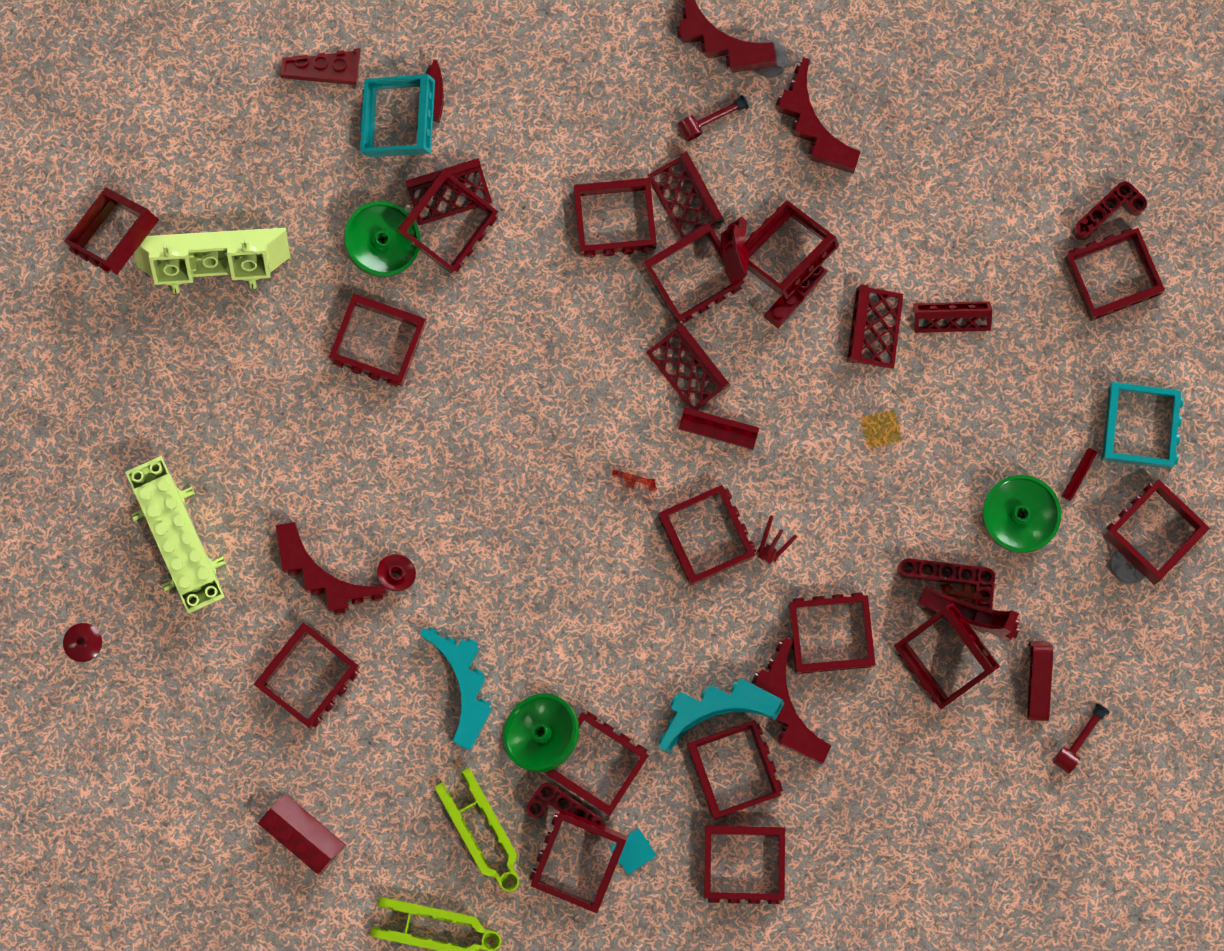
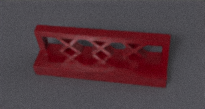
M990 301L913 304L914 333L991 331L993 310ZM981 317H987V325H978L976 321ZM944 318L950 321L946 326L937 324L939 320ZM960 318H966L967 320H969V322L963 326H959L956 323ZM919 319H928L931 322L926 327H919Z
M684 407L679 430L754 450L759 427Z

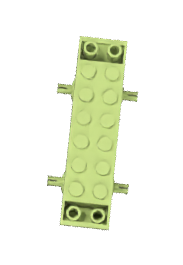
M286 228L147 236L134 252L137 267L154 279L155 285H171L172 293L175 294L176 289L178 294L180 292V284L193 283L194 277L231 275L232 280H246L249 283L250 289H252V284L253 289H256V280L271 278V272L290 258V249Z
M162 456L126 471L125 473L141 507V510L131 513V517L135 521L145 516L172 576V580L162 584L164 591L176 587L188 614L225 598L216 575V568L226 564L225 559L222 556L212 561L208 557L185 506L184 498L195 494L192 486L183 491L177 488Z

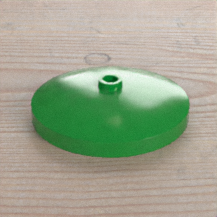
M386 201L370 202L358 208L349 218L343 235L345 251L352 263L364 273L375 277H392L408 269L416 259L419 249L395 231L409 213L402 207ZM414 221L407 232L421 242L419 228Z
M1015 475L1001 480L990 490L983 504L982 518L988 535L997 545L1015 553H1029L1041 549L1054 538L1061 523V506L1055 492L1045 482L1033 476ZM1019 512L1023 514V519L1017 516Z
M537 694L524 699L512 710L504 726L503 743L509 758L516 765L530 772H546L557 768L569 758L577 744L579 736L577 715L567 702L552 694Z

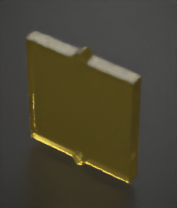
M895 410L861 417L865 430L863 434L866 435L869 448L902 441L899 430L900 424L897 422Z

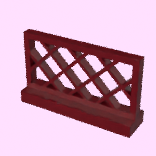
M687 151L681 154V157L648 174L682 239L706 225L698 223L700 213L709 215L711 221L708 223L711 226L724 221ZM681 163L683 167L681 176L671 173L673 166ZM660 173L667 175L664 185L656 183L653 177ZM670 176L680 179L677 189L667 186ZM683 180L691 182L690 192L680 190ZM666 189L676 191L673 202L665 200L664 193ZM679 193L689 195L686 205L676 203ZM692 196L700 198L699 209L689 206ZM675 205L685 208L682 218L673 215L672 212ZM688 209L697 211L695 222L685 219ZM683 222L694 224L692 231L684 235L681 229Z
M479 158L445 168L452 176L463 181L464 185L467 183L475 187V194L477 190L484 192L487 197L486 202L488 204L492 203ZM441 170L405 181L413 207L418 202L413 192L418 190L425 192L426 189L424 188L431 185ZM479 172L480 181L478 185L467 181L470 174ZM443 183L442 186L445 187V190L441 197L434 194V197L439 199L435 209L427 205L425 206L433 211L431 217L422 220L419 214L417 220L420 226L478 207L475 204L470 205V200L464 208L455 205L459 195H463L449 187V184L445 185ZM447 189L457 193L453 203L443 199ZM441 201L451 205L448 213L443 214L437 211Z
M863 284L856 288L847 355L848 363H861L894 369L904 294L869 288L868 285ZM870 293L877 294L881 301L873 305L869 300ZM889 297L898 298V304L893 309L886 301ZM881 303L889 311L884 316H881L875 308ZM871 310L878 318L873 324L867 319V313ZM890 313L895 318V324L892 327H889L883 319ZM879 321L886 329L881 335L873 327ZM869 328L876 337L870 343L864 337L865 331ZM887 332L893 337V343L889 346L881 338ZM877 339L884 348L878 354L870 345ZM866 347L874 356L869 360L861 358L862 350ZM885 350L891 356L890 364L882 362L879 357Z
M683 323L679 324L675 330L646 352L690 409L698 410L723 389L730 386V383ZM675 335L681 340L680 348L669 347L670 339ZM658 348L666 349L665 360L656 359L652 353ZM668 350L679 351L678 361L667 360ZM682 351L691 352L692 363L681 362ZM659 362H664V368ZM667 363L678 364L676 375L666 372ZM680 364L691 366L690 377L679 375ZM694 366L704 369L703 378L692 377ZM706 374H708L711 379H706ZM671 377H676V381L674 382ZM678 378L689 379L688 390L679 389L677 386ZM692 380L703 381L702 392L691 391ZM705 381L714 382L718 388L712 393L704 392ZM690 393L701 394L700 402L693 407L689 401Z

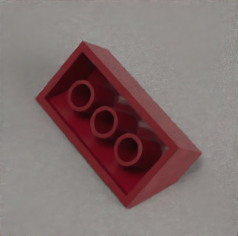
M287 794L283 795L257 823L318 875L325 871L346 845Z

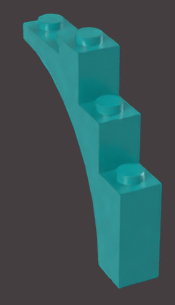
M431 627L428 630L423 628L420 636L433 644L446 657L458 679L461 692V716L453 743L471 752L493 710L489 707L491 703L482 698L479 701L476 700L486 682L483 672L475 668L473 671L470 670L480 648L477 647V642L469 638L466 641L462 639L459 645H456V640L448 636L445 639L440 637V632Z
M741 678L733 684L731 695L710 685L708 689L705 688L702 692L701 702L679 692L671 701V710L676 713V716L671 717L668 723L669 729L666 734L663 733L660 737L659 748L669 754L677 741L688 730L716 715L730 712H748L776 720L784 702L782 699Z

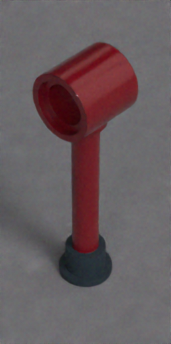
M740 95L739 99L727 107L698 121L694 115L682 119L677 126L686 142H689L703 133L701 127L736 110L749 109L746 98Z
M1096 703V708L1092 712L1093 716L1070 749L1063 747L1052 762L1068 774L1073 771L1080 761V758L1076 755L1077 751L1098 721L1110 713L1108 709Z

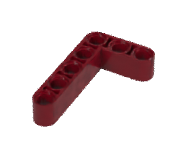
M911 558L902 560L898 565V573L903 578L974 586L973 605L992 609L995 573L991 568ZM903 564H909L912 567V572H904L902 569ZM928 566L931 569V575L923 574L922 567ZM943 568L950 570L951 576L948 578L944 577L941 570ZM961 571H968L970 579H963ZM981 573H987L989 575V582H983L981 580ZM980 592L987 594V601L984 602L979 599Z

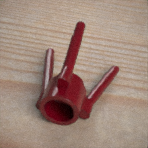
M773 515L769 517L761 545L757 550L759 552L757 557L762 560L764 559L768 564H771L772 561L776 562L778 557L797 538V535H794L776 553L777 549L774 547L783 533V529H780L771 545L767 544L765 546L772 525Z

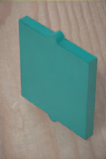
M639 828L627 835V841L618 861L628 875L657 856L649 844L650 841L646 840ZM617 843L610 847L612 851H614Z

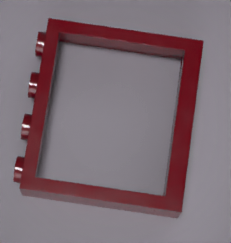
M443 169L395 232L451 274L454 271L458 272L464 264L462 260L465 256L469 257L475 250L473 245L477 240L480 242L486 235L485 229L488 225L492 226L495 223L496 215L499 211ZM444 181L487 214L451 264H448L407 232Z
M650 178L574 185L580 256L584 255V257L590 258L595 257L596 254L613 256L615 252L629 255L637 250L647 253V251L656 249L657 242ZM645 190L650 239L585 245L581 196Z
M105 187L64 242L70 247L69 250L74 255H78L86 262L89 261L97 268L99 267L106 273L112 272L118 275L159 219L147 208ZM118 206L138 218L107 259L104 260L83 247L113 208Z
M788 200L780 207L778 206L776 211L769 218L765 219L756 231L752 232L744 244L749 249L750 258L790 217L823 240L780 284L750 260L748 261L747 270L786 300L839 247L836 236Z
M709 223L642 263L643 268L677 323L682 321L684 324L693 319L692 314L697 311L699 314L709 309V304L715 302V304L720 303L726 299L724 295L729 292L732 295L742 289L741 285L745 283L744 280H738L681 315L679 314L652 267L705 235L723 263L721 242Z
M1132 228L1125 229L1117 236L1111 234L1103 238L1104 241L1099 243L1092 241L1080 250L1079 247L1074 248L1065 257V261L1091 321L1164 293V286L1139 228L1133 230ZM1132 240L1152 287L1094 308L1075 260Z
M353 293L329 359L333 365L339 368L346 366L351 368L350 371L359 375L362 372L369 374L368 377L376 381L383 379L390 386H403L427 321L423 317ZM356 306L416 327L398 375L338 354Z
M1159 479L1154 484L1150 482L1143 489L1145 493L1142 496L1138 494L1130 502L1132 504L1130 509L1125 507L1118 514L1120 519L1117 522L1113 520L1106 527L1108 531L1103 535L1153 585L1157 584L1210 529ZM1155 491L1196 529L1158 570L1117 532Z
M723 485L658 513L661 524L690 586L755 557V545L752 541L749 542L746 536L748 530L744 523H740L738 519L740 513L736 506H732L730 502L732 496L728 488L724 489ZM719 494L746 553L695 575L669 516Z
M858 592L852 593L851 597H843V594L832 595V598L824 599V596L812 597V600L804 601V598H794L793 602H789L796 674L875 667L868 595ZM862 603L868 658L802 664L796 609Z
M953 602L894 645L899 652L898 656L904 659L909 671L918 678L920 686L929 693L932 702H935L940 710L1000 667ZM944 616L984 669L981 674L949 697H947L908 644Z
M303 622L254 685L305 726L312 729V727L316 728L322 722L323 718L321 716L324 712H330L334 707L335 702L333 701L338 695L341 697L348 689L346 687L347 683L357 678V675L360 673L358 671L360 666ZM307 634L350 666L309 719L305 718L266 687L267 683Z
M582 712L578 718L579 728L584 721L639 756L640 759L610 805L554 769L543 773L608 816H611L649 757L646 753L648 750L639 744L634 746L630 743L631 739L622 733L617 735L613 732L614 728L605 722L603 725L596 721L597 717L592 713L587 712L585 714Z
M755 720L687 743L713 820L781 796V791H783L780 780L775 778L776 767L774 762L768 759L767 754L770 751L767 743L762 742L760 735H763L760 724H756ZM750 729L772 793L719 811L697 747Z
M561 809L560 813H555L551 824L554 825L552 833L548 831L544 843L547 844L544 851L540 850L536 861L540 862L538 868H533L529 878L532 880L531 887L598 913L628 836ZM563 821L617 843L593 902L539 881Z
M706 825L704 899H708V903H720V899H728V903H740V900H748V904H760V900H768V904H780V901H784L786 827ZM711 835L779 836L778 894L710 892Z

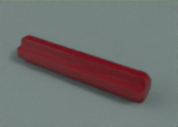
M1091 448L1086 450L1062 494L1064 499L1068 501L1073 499L1097 455L1095 450Z

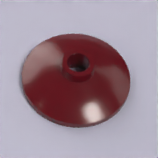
M392 554L380 561L377 567V577L386 589L404 591L414 583L416 569L407 557ZM398 573L399 577L395 578L392 574Z
M79 623L73 625L64 635V651L74 661H90L99 654L102 648V636L99 630L91 624ZM81 638H84L85 643L83 645L78 644V641Z

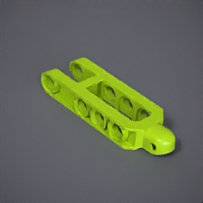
M468 767L460 773L464 780H467L466 783L476 800L474 803L459 811L449 792H446L448 790L443 782L434 788L481 873L496 878L504 891H515L519 886V878L514 870L517 853ZM477 804L483 814L487 815L485 818L493 832H496L495 836L503 850H506L504 852L508 858L507 866L511 872H506L501 877L496 870L491 869L489 864L485 862L484 855L478 844L475 845L476 841L469 828L465 827L467 825L461 813ZM507 878L514 880L513 886L508 887L505 884Z
M378 897L376 907H387V909L409 913L405 933L387 929L381 930V928L372 926L370 937L437 951H478L480 949L495 951L502 944L501 936L497 932L484 929L477 917ZM412 914L424 917L427 915L426 917L443 921L446 919L447 922L461 925L466 923V926L474 927L477 932L484 933L482 945L473 944L470 947L461 945L459 947L460 945L444 941L440 943L439 940L425 937L420 939V936L410 935L408 930ZM489 937L496 938L494 946L488 944L487 940Z

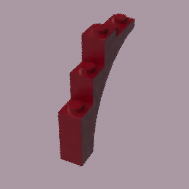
M682 0L685 1V7L682 8L684 19L679 20L680 26L677 27L678 38L682 39L683 43L701 41L702 52H706L708 58L726 56L727 67L731 68L732 73L777 66L774 42L754 43L731 37L718 30L706 19L695 0Z
M803 57L801 63L797 62L794 72L797 74L796 80L791 81L789 91L784 89L783 95L778 96L776 106H779L778 112L799 118V120L795 119L792 130H795V137L815 142V144L811 143L808 154H811V161L854 174L861 151L849 147L836 139L816 116L810 103L807 89V72L810 59Z
M295 522L276 525L282 571L284 574L288 573V576L299 575V571H303L305 591L311 593V596L323 594L322 591L326 590L330 613H334L335 616L346 614L345 610H350L349 602L355 605L364 603V599L371 598L372 601L383 600V596H387L385 586L369 587L354 585L328 574L307 553Z
M927 586L924 588L916 605L935 615L953 602L972 629L983 634L985 632L991 633L1008 642L1012 638L1016 639L1020 628L1017 627L1020 622L1017 619L1019 613L1013 610L998 611L983 608L953 598Z
M785 637L784 641H779L775 649L778 652L776 658H771L767 666L770 671L762 669L760 673L756 672L751 683L782 699L784 702L775 720L787 726L786 729L782 728L778 739L781 740L779 745L822 765L832 745L818 738L809 730L793 707L786 683L787 658L793 640Z

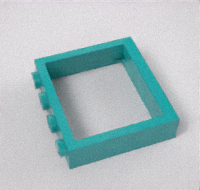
M423 74L364 79V89H362L363 104L361 105L362 122L360 123L361 140L359 141L362 154L366 157L431 154L435 80L431 76ZM420 87L417 145L374 147L377 90Z
M1112 382L1108 390L1102 461L1172 469L1177 465L1179 454L1176 453V446L1180 444L1178 427H1181L1182 416L1179 413L1184 403V397H1181L1182 391ZM1119 391L1173 397L1167 460L1113 453Z

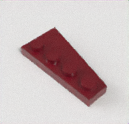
M361 48L348 52L344 50L336 51L337 53L332 54L318 53L316 56L285 57L282 59L280 77L284 79L356 85Z

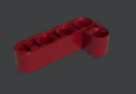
M1126 181L1119 183L1078 221L1073 229L1075 238L1078 240L1087 239L1121 206L1129 214L1139 216L1147 207L1146 198L1131 183ZM1119 189L1126 190L1128 195H1122ZM1106 202H1112L1114 208L1107 207ZM1133 203H1139L1141 209L1134 208ZM1092 214L1099 215L1101 220H1094ZM1088 223L1089 226L1086 231L1081 232L1080 229L1084 228Z
M1029 641L1030 655H1028V658L1030 659L1027 718L1033 721H1049L1053 645L1047 641Z
M544 783L537 789L526 807L530 817L540 818L549 806L560 813L561 809L557 803L560 799L564 798L568 800L569 806L563 810L573 814L576 810H583L585 812V819H588L589 815H591L590 821L595 823L599 821L600 825L605 826L604 821L549 783ZM545 787H549L552 790V796L549 798H544L541 795V791ZM533 804L541 806V812L537 815L530 812V807ZM587 831L588 833L594 836H598L597 834Z

